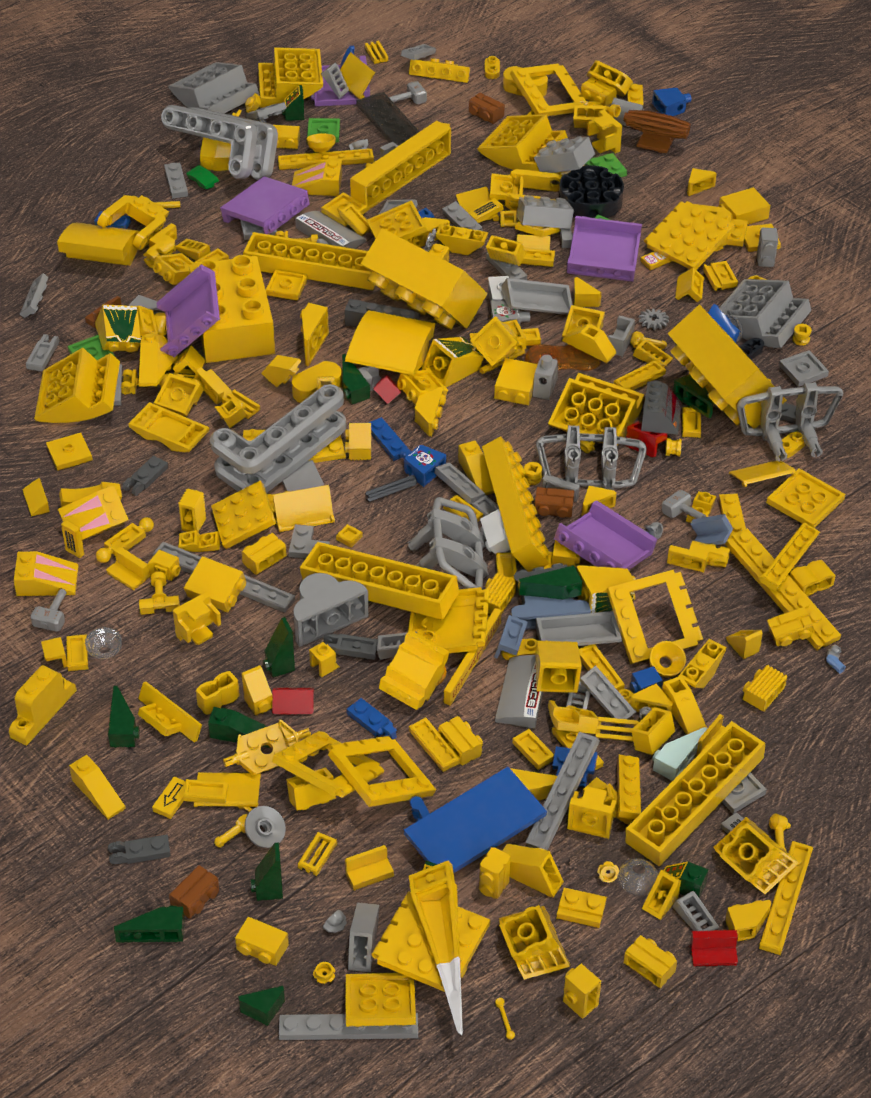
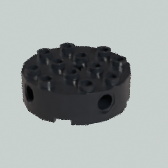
M586 165L580 169L571 170L570 173L564 174L561 177L559 198L566 199L574 209L573 217L595 218L597 215L609 218L622 208L624 183L617 173L608 172V169L605 167Z

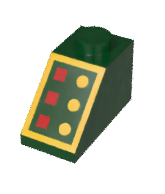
M299 85L284 99L287 109L282 110V115H285L286 121L305 120L303 87Z
M691 862L665 866V872L681 880L679 894L685 896L694 891L700 898L706 886L709 869Z

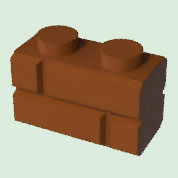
M478 93L469 100V113L482 118L484 121L495 124L504 117L505 105L491 97Z
M537 487L535 497L537 514L541 516L550 515L572 518L574 490Z
M200 865L197 866L169 894L170 905L183 907L184 915L187 918H191L195 913L199 914L203 910L205 903L217 896L219 892L218 878Z

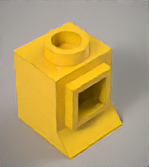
M234 397L221 406H215L221 419H224L229 428L247 416L244 411L246 407L240 399L236 400Z
M158 550L147 563L150 576L154 572H163L166 574V580L170 581L177 577L181 571L179 557L162 550Z
M322 642L309 649L310 666L313 668L319 664V675L321 677L340 667L336 663L335 651L328 644L326 645Z

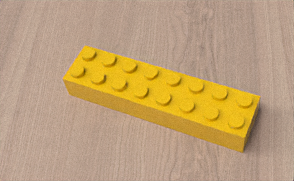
M435 121L350 178L351 197L365 204L368 211L451 154V128L439 121Z
M256 232L252 233L243 251V255L258 257L262 272L274 273L275 270L306 274L310 280L367 290H374L375 285L367 280L371 272L361 265L368 251Z
M500 436L482 446L511 553L528 572H531L534 568L550 564L548 559L550 554L544 545L545 537L539 529L541 524L536 517L537 510L531 502L533 497L528 491L530 486L524 477L526 472L520 464L522 459L517 451H513L510 442H505Z
M321 542L315 544L300 566L302 580L311 574L325 573L333 576L338 582L356 581L364 585L368 590V601L442 620L459 594L457 576Z
M731 721L626 828L625 843L660 866L764 758L766 743Z

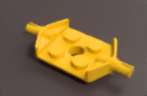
M279 720L274 725L243 736L241 734L238 735L236 753L223 759L225 767L236 763L237 765L240 764L252 775L278 767V765L272 762L274 754L310 736L311 732L309 728L297 732L284 721ZM268 745L272 748V752L264 754L261 751V747Z

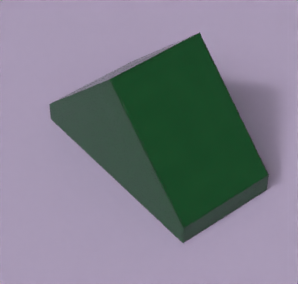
M279 986L238 996L240 1012L268 1026L285 1002L284 987Z

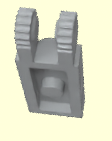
M43 334V337L37 342L26 362V369L43 372L59 344V337L54 336L49 343V335Z

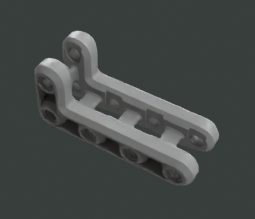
M168 105L162 111V123L168 129L230 143L229 172L232 177L245 179L251 174L254 179L260 180L264 176L269 178L272 175L278 141L277 129L272 124L197 107L186 108Z
M332 384L324 385L251 441L246 440L228 428L216 430L210 436V445L212 451L220 456L214 463L218 478L236 491H240L261 480L266 493H268L346 430V417L343 413L337 411L344 403L342 389Z

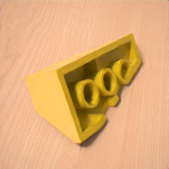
M203 137L200 151L201 166L214 171L229 170L231 144Z
M148 333L141 337L139 387L157 386L164 378L165 372L171 370V365L178 358V355L173 357L160 351V348L168 343L161 335Z

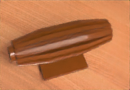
M629 110L628 113L625 112L623 119L626 126L643 132L637 147L660 153H668L674 138L687 139L691 128L689 122L674 116L645 110Z

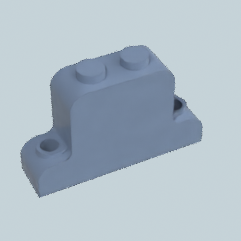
M522 595L523 605L515 606L511 610V616L527 621L525 630L536 629V618L591 613L589 603L584 600H573L572 598L562 600Z

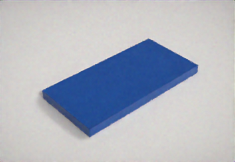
M506 767L404 829V835L425 861L440 864L449 860L453 866V873L488 853L491 847L496 848L547 815V811L513 771Z

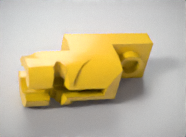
M169 224L149 239L150 248L143 254L146 257L143 260L149 267L153 268L156 256L170 255L176 251V225Z
M692 541L690 549L670 545L667 563L700 572H705L707 565L726 568L731 548L721 546L717 549L715 544Z

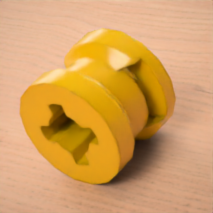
M806 324L796 325L793 342L801 346L807 345L810 342L811 327Z
M667 438L665 456L674 454L680 457L681 439L672 440Z
M537 462L525 464L524 470L526 474L524 477L529 485L539 484L542 479V466Z

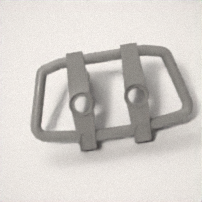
M815 381L813 383H804L802 387L781 389L780 386L769 387L766 393L744 397L737 404L742 433L750 436H762L764 441H768L775 459L780 462V458L781 461L787 458L780 433L800 432L811 452V456L819 457L823 451L818 443V437L814 429L829 423L843 397V390L837 386H817ZM818 394H836L823 419L814 421L817 412ZM799 395L796 399V424L778 426L782 416V398L784 396ZM763 401L761 403V428H748L744 406Z
M568 425L567 434L542 436L536 443L543 476H551L543 445L545 443L566 442L564 452L565 479H558L580 485V487L594 486L609 490L635 485L646 454V446L642 441L616 436V427H605L604 434L579 433V426ZM580 441L603 442L601 454L602 480L578 479L581 459ZM617 444L639 448L631 477L627 480L615 481L618 459Z
M438 497L434 500L433 510L427 514L428 524L413 539L408 541V547L414 552L424 543L429 542L431 547L430 552L416 566L432 569L439 563L445 572L457 576V581L467 589L482 588L483 578L489 575L487 570L488 565L483 560L482 549L486 547L485 537L479 530L476 514L467 505ZM441 505L466 513L469 520L465 517L440 510ZM442 533L450 537L452 540L442 538ZM457 570L463 571L475 577V584L469 581Z

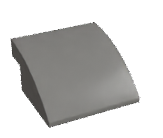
M215 62L168 86L171 92L186 107H197L220 113H226L242 105L254 93L260 95L256 83L247 82L242 65Z
M744 279L719 308L724 315L728 316L730 322L740 330L739 337L746 340L760 338L764 341V346L782 348L794 333L795 326L801 324L811 312L809 299L793 298L789 281Z

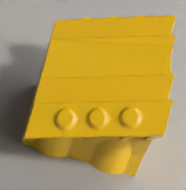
M410 630L406 633L404 642L399 645L394 659L387 666L386 675L380 679L379 689L418 710L423 706L425 700L428 701L445 672L443 668L448 660L449 651Z
M747 817L713 847L725 862L764 894L798 864L795 858L789 855L785 849L774 842Z
M545 906L529 907L523 912L499 918V926L507 946L524 979L570 967V962L565 955V951L558 939L555 927L550 920Z

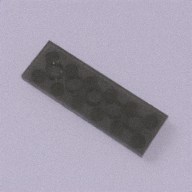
M384 92L356 100L357 107L389 143L394 142L399 146L420 132Z

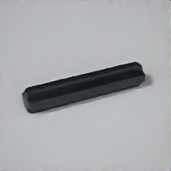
M414 475L404 477L366 491L365 497L368 502L415 486L417 479Z

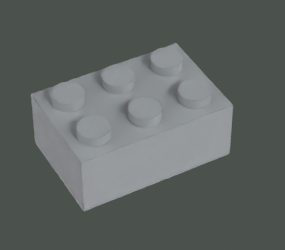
M578 136L570 140L565 138L557 142L555 140L548 142L546 147L539 150L534 159L540 172L556 173L580 169L595 155L589 137L582 138Z
M525 195L524 197H519L517 218L522 225L571 229L574 209L563 198L550 200L549 197H540V199H537L533 196Z

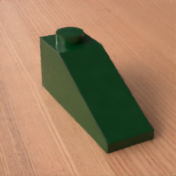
M342 354V391L344 399H347L351 405L369 399L370 384L353 363L345 361L346 354Z
M690 374L675 379L673 393L679 400L707 418H712L714 402L707 395L709 393L706 387L702 388Z
M573 565L519 579L518 593L524 596L562 600L574 598L582 594V580Z
M285 617L281 618L264 651L265 660H263V666L266 672H270L272 678L295 671L293 631Z
M113 686L108 731L110 747H135L136 739L140 738V727L136 726L135 717L118 686Z
M213 707L208 721L210 738L236 743L238 735L241 734L243 736L268 727L235 710ZM263 745V746H262V747L270 748V746H268V745Z
M279 842L272 845L256 867L255 879H251V891L256 892L257 901L283 899Z
M174 905L159 907L114 926L116 942H183L185 926L184 908Z

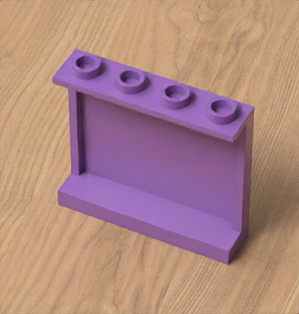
M360 56V60L367 65L366 56ZM330 65L322 66V72ZM323 77V87L311 95V100L315 101V106L370 104V87L368 85L363 95L365 98L362 101L350 91L339 99Z
M264 176L220 208L223 222L229 223L233 219L238 218L263 227L264 234L269 235L310 205L307 190Z
M576 216L567 273L634 282L642 224Z
M200 265L156 303L157 308L165 312L168 343L160 348V351L175 357L220 320L215 271Z
M597 500L592 503L587 514L567 527L560 523L554 540L596 567L625 568L628 570L650 556L658 540Z

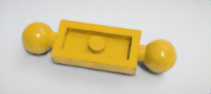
M144 517L139 521V526L134 523L128 525L104 542L105 548H100L96 552V559L101 563H106L111 559V554L115 555V550L120 546L125 550L132 548L146 538L145 532H150L154 528L153 520Z

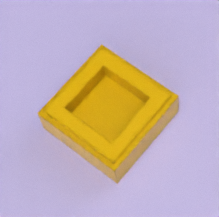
M347 524L336 535V540L352 548L363 537V532Z

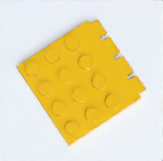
M680 201L673 211L644 239V243L647 244V248L688 269L694 267L697 270L735 230V224L693 203Z
M481 587L460 589L458 596L443 620L411 612L409 631L417 632L448 650L449 653L476 651L478 647H484L486 642L489 590H482Z
M409 891L371 955L377 959V964L445 992L430 944ZM458 907L460 976L462 977L490 925V919Z

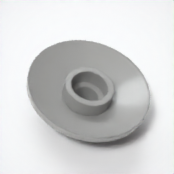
M258 806L251 810L245 819L246 834L255 845L262 848H271L274 843H280L283 840L286 831L285 822L280 813L269 806ZM260 826L265 829V832L261 831Z

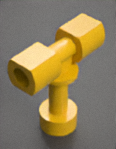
M154 572L151 574V585L155 587V594L149 599H139L141 615L153 614L155 609L165 608L166 612H172L173 609L180 606L179 595L167 597L163 593V586L167 583L165 573Z

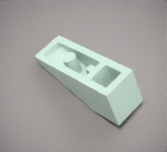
M704 727L665 744L661 750H657L652 758V761H654L653 771L673 781L697 754L699 738L708 728Z

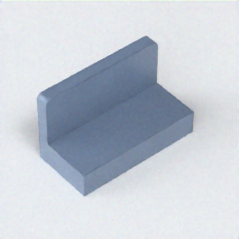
M725 514L693 519L690 524L697 534L695 541L706 544H725L733 530Z
M511 615L508 616L494 658L498 659L501 650L517 655L527 621Z

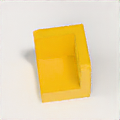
M61 637L41 641L44 659L51 661L61 658L63 667H67Z

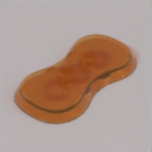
M539 344L531 347L525 354V362L538 364L543 355H550L552 359L558 361V370L577 369L587 371L599 367L602 363L601 360L571 345L551 346Z

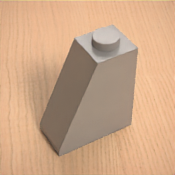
M357 903L350 929L348 970L371 972L373 961L371 954L375 948L379 921V905Z

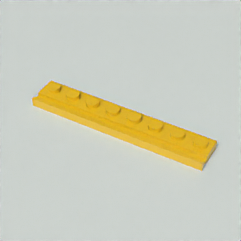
M748 528L727 539L725 545L731 548L730 551L784 613L805 606L814 628V633L807 640L817 651L821 647H826L840 640L841 634L789 575L776 591L759 582V579L774 561V558Z

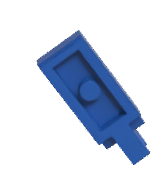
M362 698L347 708V715L375 737L377 735L389 736L392 740L397 737V729L393 727V723Z

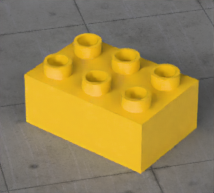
M383 228L361 262V265L371 272L367 280L380 288L383 294L397 302L399 299L407 302L408 307L421 313V315L428 313L435 317L434 320L450 330H452L455 323L467 329L488 294L461 268Z
M237 255L233 259L220 261L205 259L196 264H189L190 273L200 265L215 271L220 320L200 335L206 363L275 354L273 319L258 257Z
M700 304L667 333L677 344L670 352L689 370L688 373L702 388L706 387L709 393L707 395L736 425L740 424L737 404L742 398L766 393L769 387H775ZM784 397L782 398V405L787 401ZM763 401L744 406L747 423L753 429H756L761 424V403Z

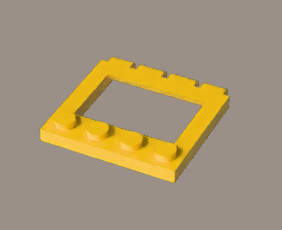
M550 64L512 69L510 75L535 115L547 114V116L574 113L575 105H584V103L579 101L585 100V98L582 97L580 90L575 86L576 84L563 65ZM556 74L573 103L549 106L531 77Z
M670 570L606 589L630 664L649 660V655L653 648L647 647L630 595L631 592L666 583L684 635L683 639L673 642L684 650L697 646L698 641L703 640L699 626L692 627V624L698 623L693 607L686 609V606L692 603L687 589L680 590V587L685 586L681 572L675 573L674 570Z
M318 731L273 756V763L333 796L337 795L343 798L355 791L343 774L330 780L300 763L306 761L308 756L317 755L319 750L328 749L330 744L341 743L331 738L325 732ZM365 755L347 757L351 763L357 765L355 767L367 783L384 773L380 763Z
M389 736L328 745V756L368 807L406 801L416 796L421 798L433 796L436 791L430 780L422 773L395 739L392 740ZM388 751L409 778L368 785L347 757Z

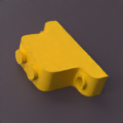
M44 665L40 666L15 695L18 715L10 725V738L27 746L77 691L76 685L63 678L61 673Z

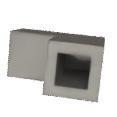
M560 228L562 248H571L573 238L571 229Z

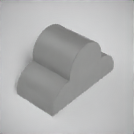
M315 573L304 578L300 584V600L294 607L295 640L298 646L306 645L324 637L327 633H333L368 617V590L366 587L356 581L338 582L333 576L325 573Z

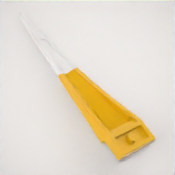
M448 860L409 875L411 896L430 944L456 1030L462 1035L457 885L455 884L453 866Z

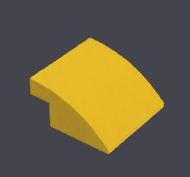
M274 48V63H258L260 108L284 103V99L299 85L303 87L304 99L323 87L320 49Z
M547 114L507 116L477 149L482 155L503 167L512 170L539 171L534 159L539 150L546 147L547 143L552 140L557 142L568 137L565 130L552 131Z
M76 222L70 224L60 235L57 241L59 252L66 253L68 258L131 266L138 251V248L134 247L132 243L140 231L108 226L102 228L99 225Z
M368 310L357 326L345 361L414 375L424 364L428 354L429 341L434 336L435 323Z
M81 348L44 369L34 419L39 422L70 423L92 419L112 411L120 361L111 353L96 360L84 348Z
M578 373L575 380L568 379L548 425L564 431H568V425L579 426V433L604 434L605 427H616V436L625 438L627 426L635 422L645 403V395Z

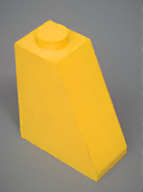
M506 844L502 851L511 857L510 878L554 898L564 881L550 851Z

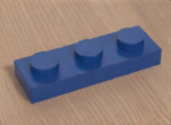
M381 417L369 422L371 423V435L393 461L401 459L402 450L408 447Z

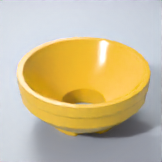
M313 134L307 137V144L314 152L325 153L334 146L336 138L332 134Z
M662 641L652 648L649 655V663L651 667H655L660 676L673 677L683 670L686 664V656L678 644L671 641ZM663 657L668 658L671 662L670 667L665 668L661 666L660 659Z

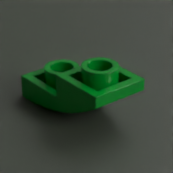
M200 165L186 173L188 179L196 181L198 186L204 189L214 187L215 183L219 181L213 173Z

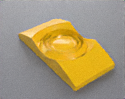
M150 402L128 423L133 431L146 440H157L166 445L170 450L177 452H190L210 430L208 426Z

